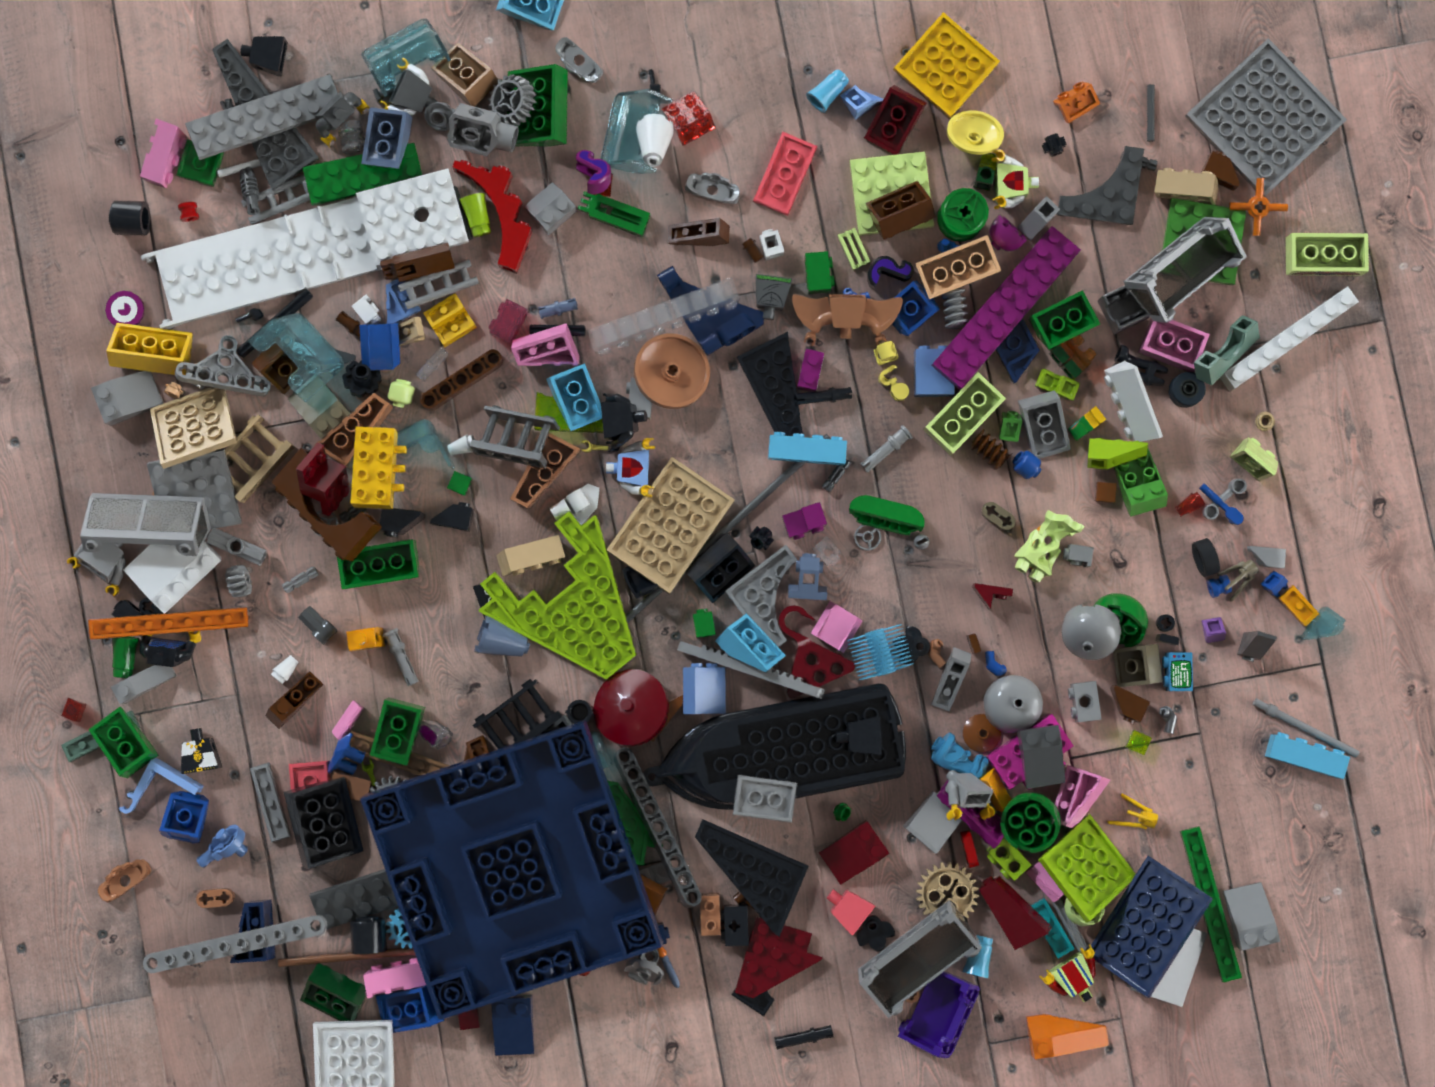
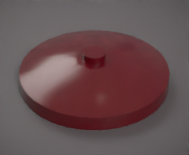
M637 669L620 671L608 678L597 692L593 707L595 723L603 736L615 744L626 747L645 744L652 740L665 725L669 712L667 692L658 679L645 671Z

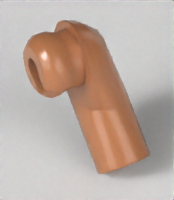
M935 639L930 643L928 655L938 668H941L946 663L940 655L943 642L940 639Z

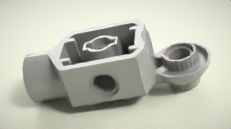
M442 102L432 103L425 109V119L432 128L438 131L450 129L447 135L450 147L483 156H488L494 148L511 153L515 148L519 128L518 126L501 122L497 112L460 103L456 109H452L448 104Z

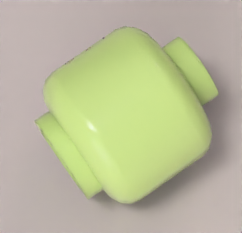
M396 379V381L390 384L388 399L393 402V406L404 408V405L412 403L415 388L411 385L410 381Z

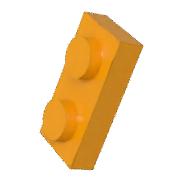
M1291 585L1278 597L1280 602L1303 627H1306L1319 615V612L1294 585Z

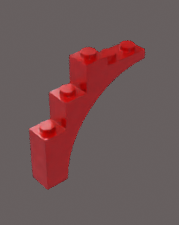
M455 160L452 166L454 172L476 183L489 196L497 209L502 229V246L497 263L498 266L518 273L533 231L527 222L521 220L516 222L523 203L518 195L513 193L507 195L513 178L512 173L509 171L510 169L501 165L499 167L493 166L490 173L489 169L479 166L476 168L471 166V163L461 160L459 162Z

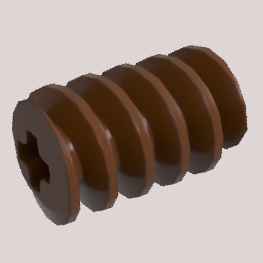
M983 429L971 442V450L978 448L976 454L984 453L982 459L990 458L988 464L996 463L994 469L997 470L1012 454L1007 456V448L1001 451V443L995 446V438L989 441L990 433L983 436L985 431Z

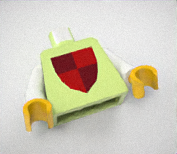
M995 150L993 153H996L997 157L992 158V162L1000 163H997L995 166L996 198L992 200H995L998 205L994 206V209L997 210L1001 207L1014 208L1027 197L1028 188H1039V177H1028L1027 167H1024L1022 163L1012 157L1005 155L1003 150Z

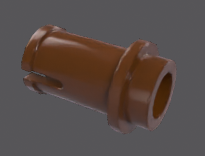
M749 238L742 244L744 246L743 250L746 249L754 263H756L764 255L755 244L756 241Z

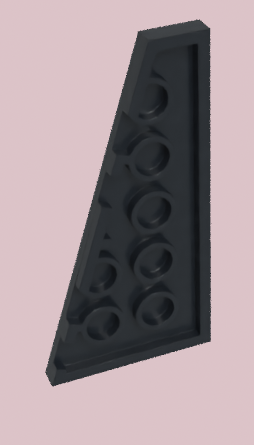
M788 332L737 356V360L773 431L784 432L785 436H793L794 433L803 434L799 406H796L794 402L797 399L794 398V394L797 391Z

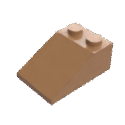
M458 42L431 67L470 106L475 107L489 94V91L494 89L493 85H498V78L493 70Z

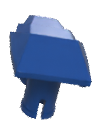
M349 733L337 742L328 766L329 774L336 769L344 771L351 776L354 774L357 764L343 759L344 757L359 764L363 761L365 752L355 749L349 744L352 733Z

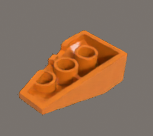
M1048 1014L1026 1017L1031 1056L1034 1059L1056 1057L1109 1046L1105 1025L1076 1021Z

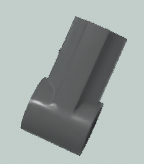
M311 606L306 608L298 617L312 631V635L323 645L338 631Z

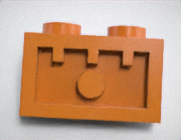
M1083 81L1075 84L1070 91L1060 93L1057 99L1053 101L1054 105L1059 106L1066 123H1071L1101 104L1092 84Z

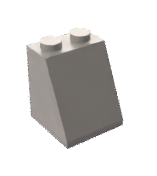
M932 791L903 825L905 829L935 854L939 852L962 821L961 818L956 821L954 818L951 820L947 819L946 814L951 809L937 797L939 791L937 793Z

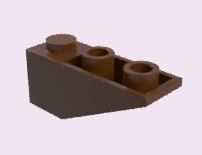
M309 671L268 708L265 716L280 729L323 686V683Z

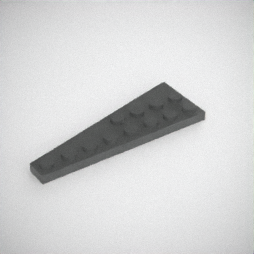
M228 39L212 49L236 106L270 95ZM296 127L252 142L273 191L303 171V167L310 166L319 159Z

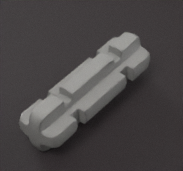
M310 567L307 569V572H302L293 577L291 581L283 583L284 591L290 593L294 588H298L310 581V578L317 577L319 575L315 567Z

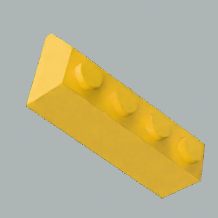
M116 323L106 350L109 366L175 375V370L179 363H190L193 333ZM182 369V375H186V369Z

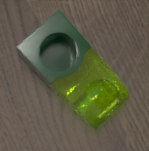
M988 153L981 155L973 185L974 188L990 191L997 165L996 162H992V158L997 157L996 154Z

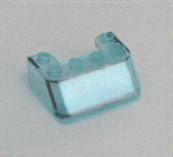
M300 313L290 314L269 321L248 340L259 352L266 351L276 343L297 365L298 369L291 374L288 384L304 402H307L344 367V359Z

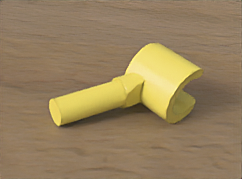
M587 440L581 442L589 444L588 449H581L586 453L592 450L608 451V446L592 444Z

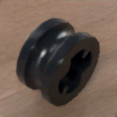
M1164 614L1157 618L1156 626L1160 631L1168 632L1174 628L1175 620L1172 616ZM1164 618H1167V622H1170V626H1166V629L1161 624V620H1165Z

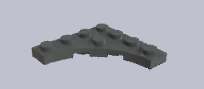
M1124 146L1121 160L1115 172L1096 189L1076 196H1059L1058 207L1060 210L1057 215L1133 225L1144 148Z

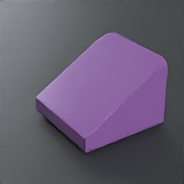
M1221 617L1202 620L1206 643L1225 640L1226 631Z

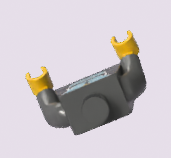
M340 91L315 115L318 120L316 128L321 135V141L328 147H330L332 140L336 141V138L329 133V130L337 129L354 113L355 108L361 115L364 114L363 111L366 108L370 109L363 99H360L352 92L344 95Z

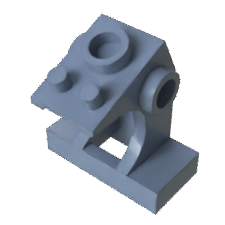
M802 554V557L796 560V572H799L798 585H788V598L827 600V586H818L819 573H823V562H820V558H817L816 554ZM804 573L815 574L814 584L803 583Z

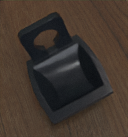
M629 566L622 569L626 583L636 599L660 589L657 583H652Z

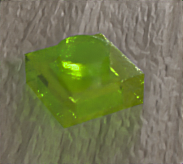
M1133 730L1125 747L1145 755L1152 738Z

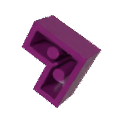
M820 502L782 515L788 538L793 537L794 540L804 538V534L812 532V534L822 532L827 525Z

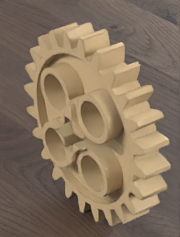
M940 862V868L933 864L932 872L926 869L928 875L921 874L924 881L917 882L921 889H917L916 892L920 893L921 896L917 897L916 900L922 901L919 908H926L923 911L924 915L931 914L938 909L937 905L945 897L943 891H948L955 879H958V882L950 890L952 895L951 897L946 896L942 905L950 900L955 904V907L962 916L969 918L967 912L974 913L971 906L978 905L974 898H978L979 895L975 894L974 891L978 890L979 887L973 886L976 879H969L972 875L971 872L964 874L966 871L965 867L959 870L958 863L952 867L951 862H948L947 867H945L943 862ZM943 875H948L950 878L949 883L946 885L940 883V878ZM959 886H964L966 889L965 894L962 896L956 894V889ZM932 891L939 893V897L935 901L929 899V894Z

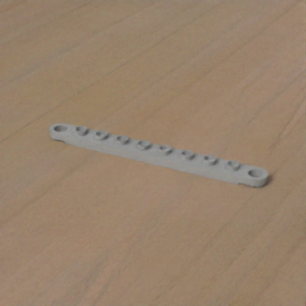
M320 915L301 918L151 953L144 958L143 967L149 973H157L323 934L328 925L325 918ZM314 920H318L321 923L319 931L314 930L312 926ZM151 958L157 960L158 965L156 968L150 966Z

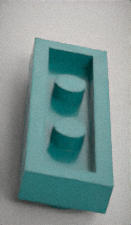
M1042 898L1030 905L1052 927L1044 937L1055 956L1059 959L1074 950L1072 943L1046 899Z

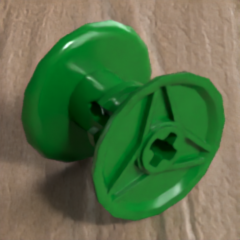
M960 188L952 191L946 196L938 210L937 223L940 231L945 237L953 241L964 242L973 239L979 234L988 219L989 208L987 202L979 192L973 189Z

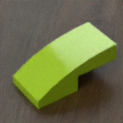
M1041 369L1035 387L1046 392L1055 390L1059 397L1074 401L1080 383L1047 369Z

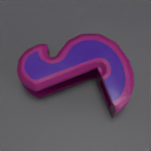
M589 150L579 151L576 154V170L591 177L587 183V193L594 195L604 192L611 183V166L605 160L594 159V153Z

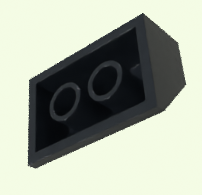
M726 533L688 567L686 574L705 596L714 603L728 588L738 582L756 565L740 545Z

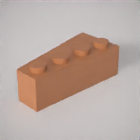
M373 393L318 443L324 445L326 454L350 469L353 466L355 428H379L393 409V406Z
M548 433L542 450L543 456L547 460L546 468L528 465L510 498L511 501L529 510L581 452V449Z

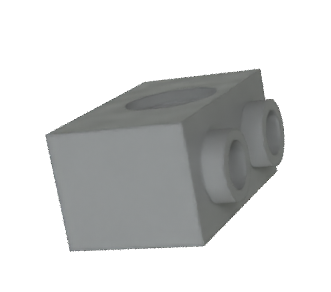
M1096 681L1070 684L1068 696L1073 702V707H1071L1072 719H1075V722L1101 720ZM1083 696L1088 699V705L1084 708L1079 703L1080 698Z

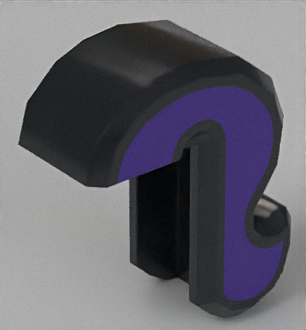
M880 256L869 267L867 273L868 285L871 289L875 290L881 273L907 282L914 274V267L906 260H903L899 266L893 258Z

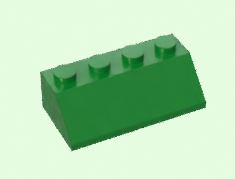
M413 539L364 547L353 561L341 560L337 557L342 590L419 578L417 545Z

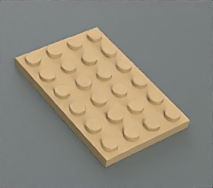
M673 457L670 458L652 484L654 489L648 490V494L653 495L652 498L646 496L642 498L607 548L608 553L652 583H657L658 587L668 594L675 588L735 501V499Z

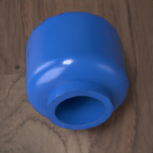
M1020 451L1012 461L1013 470L1024 479L1035 478L1041 472V460L1030 451Z

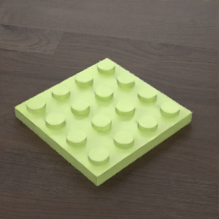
M925 151L850 160L859 236L879 234L865 203L915 181L920 183L931 198ZM931 219L926 223L912 227L910 230L934 227V220Z

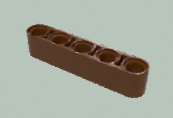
M495 349L485 352L424 392L420 398L421 405L429 411L438 409L500 368L503 364L502 355ZM492 355L499 356V360L495 364L489 362V358ZM477 365L483 367L480 374L473 373V369ZM460 376L467 377V381L463 385L457 383ZM445 386L451 388L448 395H442L441 393L442 388ZM428 397H434L435 399L434 404L431 406L425 404Z

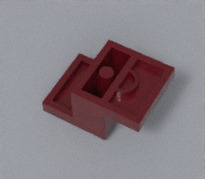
M317 442L298 465L296 471L300 493L320 501L322 514L329 517L333 511L337 510L342 499L348 496L350 487L346 466L326 458L324 445Z

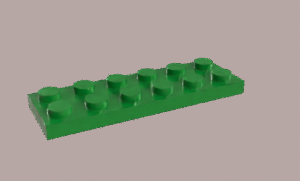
M415 143L407 144L399 169L362 165L363 154L303 167L311 204L317 205L353 197L358 192L421 176L422 171Z

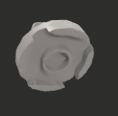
M657 949L649 951L654 956L653 961H648L645 958V953L640 954L639 958L627 961L624 971L629 972L628 976L631 979L646 985L648 981L654 982L653 985L661 983L664 973L657 966L659 960Z

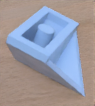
M856 85L840 95L855 120L880 105L884 100L881 97L860 90Z

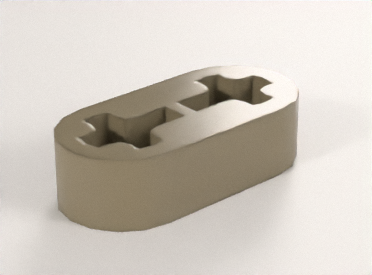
M988 502L983 505L981 513L988 521L1002 530H1010L1014 527L1015 518L1011 513L994 502ZM991 506H993V511L998 515H987L988 511L986 507L990 508ZM1001 516L1004 519L1009 517L1011 525L1003 526V521L999 517Z

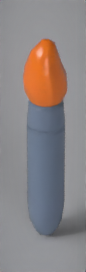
M663 947L658 948L659 957L672 984L679 988V979L669 961L666 950Z

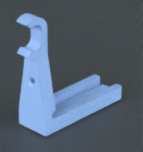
M155 758L150 760L135 791L127 793V796L133 800L129 809L122 806L119 807V810L125 814L134 811L156 773L194 795L197 792L200 793L204 785L185 774H181L180 771L162 760Z

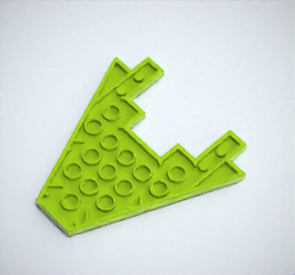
M568 511L554 524L578 552L576 556L563 565L575 581L546 604L535 589L519 601L498 573L494 572L480 583L492 599L478 611L600 677L608 679L637 654L598 517L594 515L581 525L573 514Z

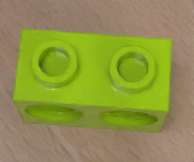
M1003 837L995 849L990 846L986 850L989 853L987 858L994 865L999 864L1002 868L1000 872L1007 880L1011 878L1015 881L1032 866L1018 849L1009 844L1005 837ZM999 847L1005 848V854L1002 857L996 855V850ZM1017 861L1018 869L1013 872L1010 871V863Z

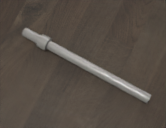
M1257 698L1253 701V705L1265 711V714L1271 717L1275 716L1355 758L1359 755L1358 750L1278 710L1277 706L1267 704Z

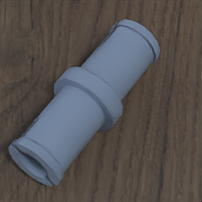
M576 298L561 302L554 301V304L538 307L540 317L543 319L553 315L561 316L562 313L578 310Z

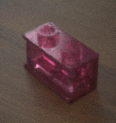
M506 299L505 303L502 302L497 312L499 315L496 320L493 319L491 321L489 333L491 336L494 335V337L512 345L529 311L523 306Z

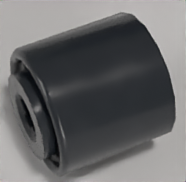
M114 201L109 210V224L112 232L115 235H147L151 224L148 203L146 201Z
M366 916L358 917L350 922L352 954H372L387 951L386 922L384 918Z

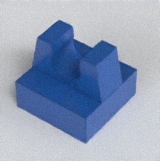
M1273 571L1260 585L1278 598L1280 596L1278 592L1282 588L1285 590L1288 588V580L1281 574Z

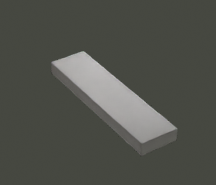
M270 762L250 768L271 843L291 837Z

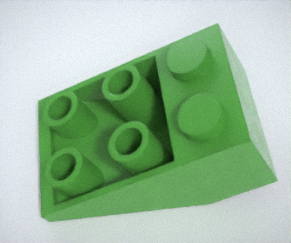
M1147 449L1146 456L1114 467L1122 498L1130 517L1167 506L1168 493L1149 449Z

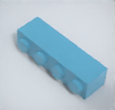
M774 432V435L769 436L768 460L844 466L846 464L847 441L843 440V437L832 436L831 439H823L824 436L812 435V438L804 437V434L794 433L793 436H785L784 432Z
M1278 732L1277 735H1270L1265 757L1338 779L1345 778L1350 757L1345 756L1344 751L1333 749V752L1328 751L1324 745L1317 743L1314 746L1308 745L1307 740L1297 737L1296 740L1288 739L1289 735Z

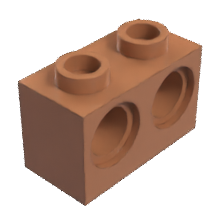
M719 893L701 894V936L721 935Z

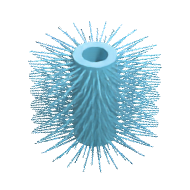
M900 625L873 630L865 633V635L848 640L866 637L848 645L867 641L849 649L868 644L867 647L850 653L869 649L851 657L871 653L853 661L872 656V658L855 663L860 664L873 660L856 668L874 664V666L857 672L875 668V670L857 675L862 676L874 672V674L859 680L886 675L914 664L895 667L896 665L913 660L894 663L912 655L894 660L893 658L909 652L891 655L909 649L908 647L890 652L893 649L907 645L903 644L889 648V646L906 641L902 640L888 644L891 641L906 637L902 636L887 640V638L902 633L885 635L902 630L903 628L889 632L884 631Z

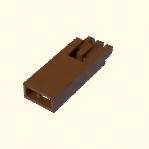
M448 243L395 255L391 259L380 262L384 278L386 280L398 278L399 282L455 268Z

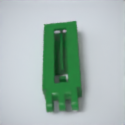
M584 191L583 196L589 198V201L581 198L580 203L587 206L579 205L577 210L589 214L591 219L643 237L651 216L649 212L601 194L593 195ZM601 203L613 208L610 215L606 214L607 208L600 207Z

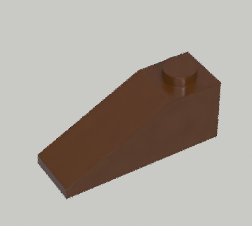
M721 218L669 225L668 244L695 246L729 244L730 226Z

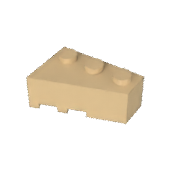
M1164 168L1157 172L1154 192L1158 198L1186 199L1194 202L1204 201L1210 202L1211 205H1216L1219 184L1216 175L1209 171L1194 173L1192 170H1182V172H1177L1171 168Z
M559 535L507 548L497 554L503 577L511 574L516 576L525 573L524 570L531 569V571L543 568L542 565L548 563L549 566L561 563L560 560L565 557Z

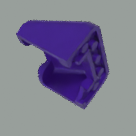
M944 971L925 985L911 1019L901 1022L898 1029V1037L938 1058H949L957 1045L975 1004L980 987Z

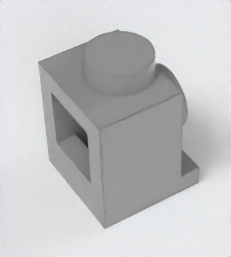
M1070 544L1067 548H1064L1063 559L1071 561V565L1082 566V563H1084V567H1091L1094 547Z

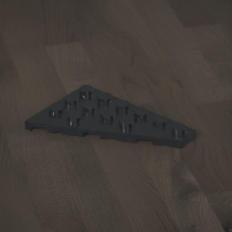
M702 819L695 835L696 840L772 932L780 936L809 866Z

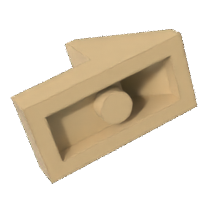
M420 317L411 318L398 325L400 346L425 340Z

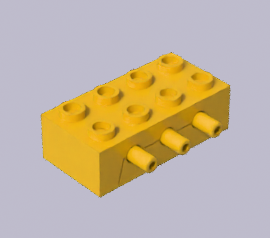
M355 428L351 505L354 508L393 509L394 491L404 492V484H395V472L405 473L406 466L396 465L397 453L406 454L407 446H397L398 432L395 428Z

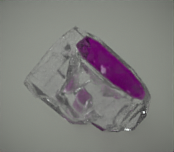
M424 720L420 724L419 733L423 740L431 747L439 750L446 747L452 740V731L437 721Z

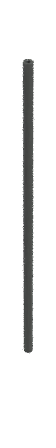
M826 434V435H824V438H823V439H831V438ZM794 462L704 544L693 562L732 530L805 463ZM660 588L649 593L626 614L627 622L629 623L664 590Z

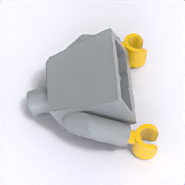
M101 543L102 547L98 552H84L83 545L81 544L74 553L75 557L67 559V564H71L74 560L75 565L72 569H77L82 565L109 584L111 582L112 584L107 586L105 591L108 593L112 587L115 591L113 596L119 593L117 585L121 583L124 576L123 569L126 564L124 552L120 549L124 543Z
M955 770L947 773L946 778L949 781L945 790L948 793L949 805L951 806V810L946 814L948 820L954 818L956 821L962 816V812L957 805L960 808L984 807L980 811V816L983 820L994 816L995 810L992 806H989L993 789L971 773H957Z

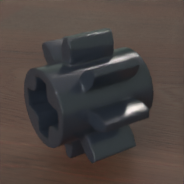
M1058 133L1044 138L1045 143H1043L1042 148L1045 154L1049 152L1050 156L1053 157L1064 152L1063 148L1067 145L1064 136L1059 137Z
M756 526L749 535L752 538V546L758 550L762 548L767 550L774 541L772 532L767 527L759 528Z

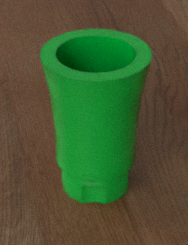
M139 637L112 638V668L114 677L128 678L132 676Z

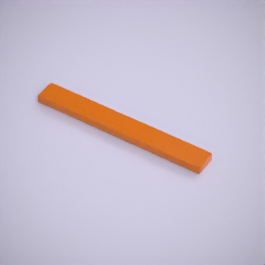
M247 607L88 620L90 640L249 627Z

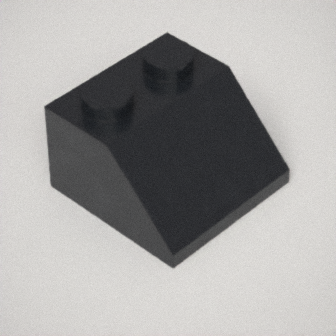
M397 508L382 509L380 517L382 528L380 530L386 536L398 538V534L404 535L424 520L426 514L421 511Z

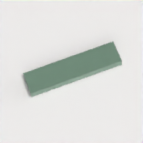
M133 711L127 712L128 716L140 728ZM89 731L61 745L69 762L100 748Z

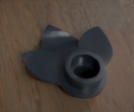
M907 626L906 635H900L896 638L906 637L892 641V643L906 640L894 645L895 647L907 644L897 648V650L909 647V649L901 651L902 653H909L901 655L900 658L912 656L899 660V662L913 660L903 664L914 663L919 656H925L930 651V643L926 638L922 637L920 630L913 626ZM919 643L923 644L922 650H918L917 645Z
M869 915L862 923V929L857 933V942L859 946L869 943L873 950L881 952L885 947L886 938L895 936V930L889 922L881 921L875 915ZM871 923H875L873 928H869Z

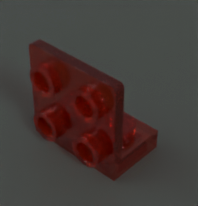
M695 91L662 108L667 119L673 123L682 146L716 128L710 112Z

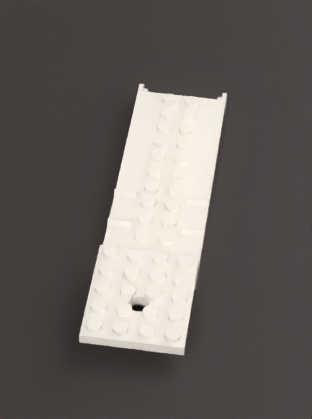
M449 169L358 192L355 198L325 206H317L314 209L292 215H284V217L143 254L141 259L146 261V263H153L154 259L157 260L173 320H163V323L159 325L160 329H171L190 321L294 294L305 289L308 290L382 270L380 262L391 259L395 255L448 243L449 247L469 243ZM419 209H426L429 212V216L424 222H419L415 219V213Z

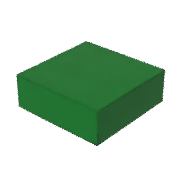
M454 471L447 489L465 496L472 478Z

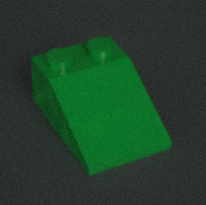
M390 697L384 699L370 756L407 766L426 707Z
M122 707L117 708L88 729L120 777L129 778L147 765L150 760L159 756L147 737Z

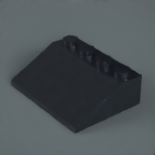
M345 777L283 792L302 867L310 869L364 851Z

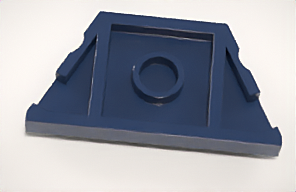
M1022 318L995 351L1012 383L1015 384L1040 350Z

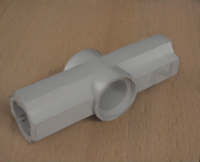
M213 528L208 535V544L261 566L266 558L267 550L219 529ZM236 542H240L241 549L235 552L233 545Z

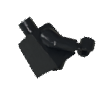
M603 393V396H606V401L601 402L604 439L612 440L606 442L607 445H611V449L608 452H616L633 437L634 433L638 432V423L647 421L646 410L637 411L636 405L620 394Z

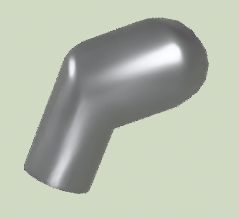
M1163 706L1160 708L1159 714L1166 722L1164 732L1174 734L1177 716L1170 707Z

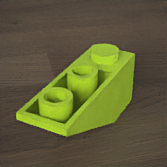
M1090 438L1087 468L1109 469L1146 456L1148 443L1123 441L1121 439L1105 440L1103 438Z

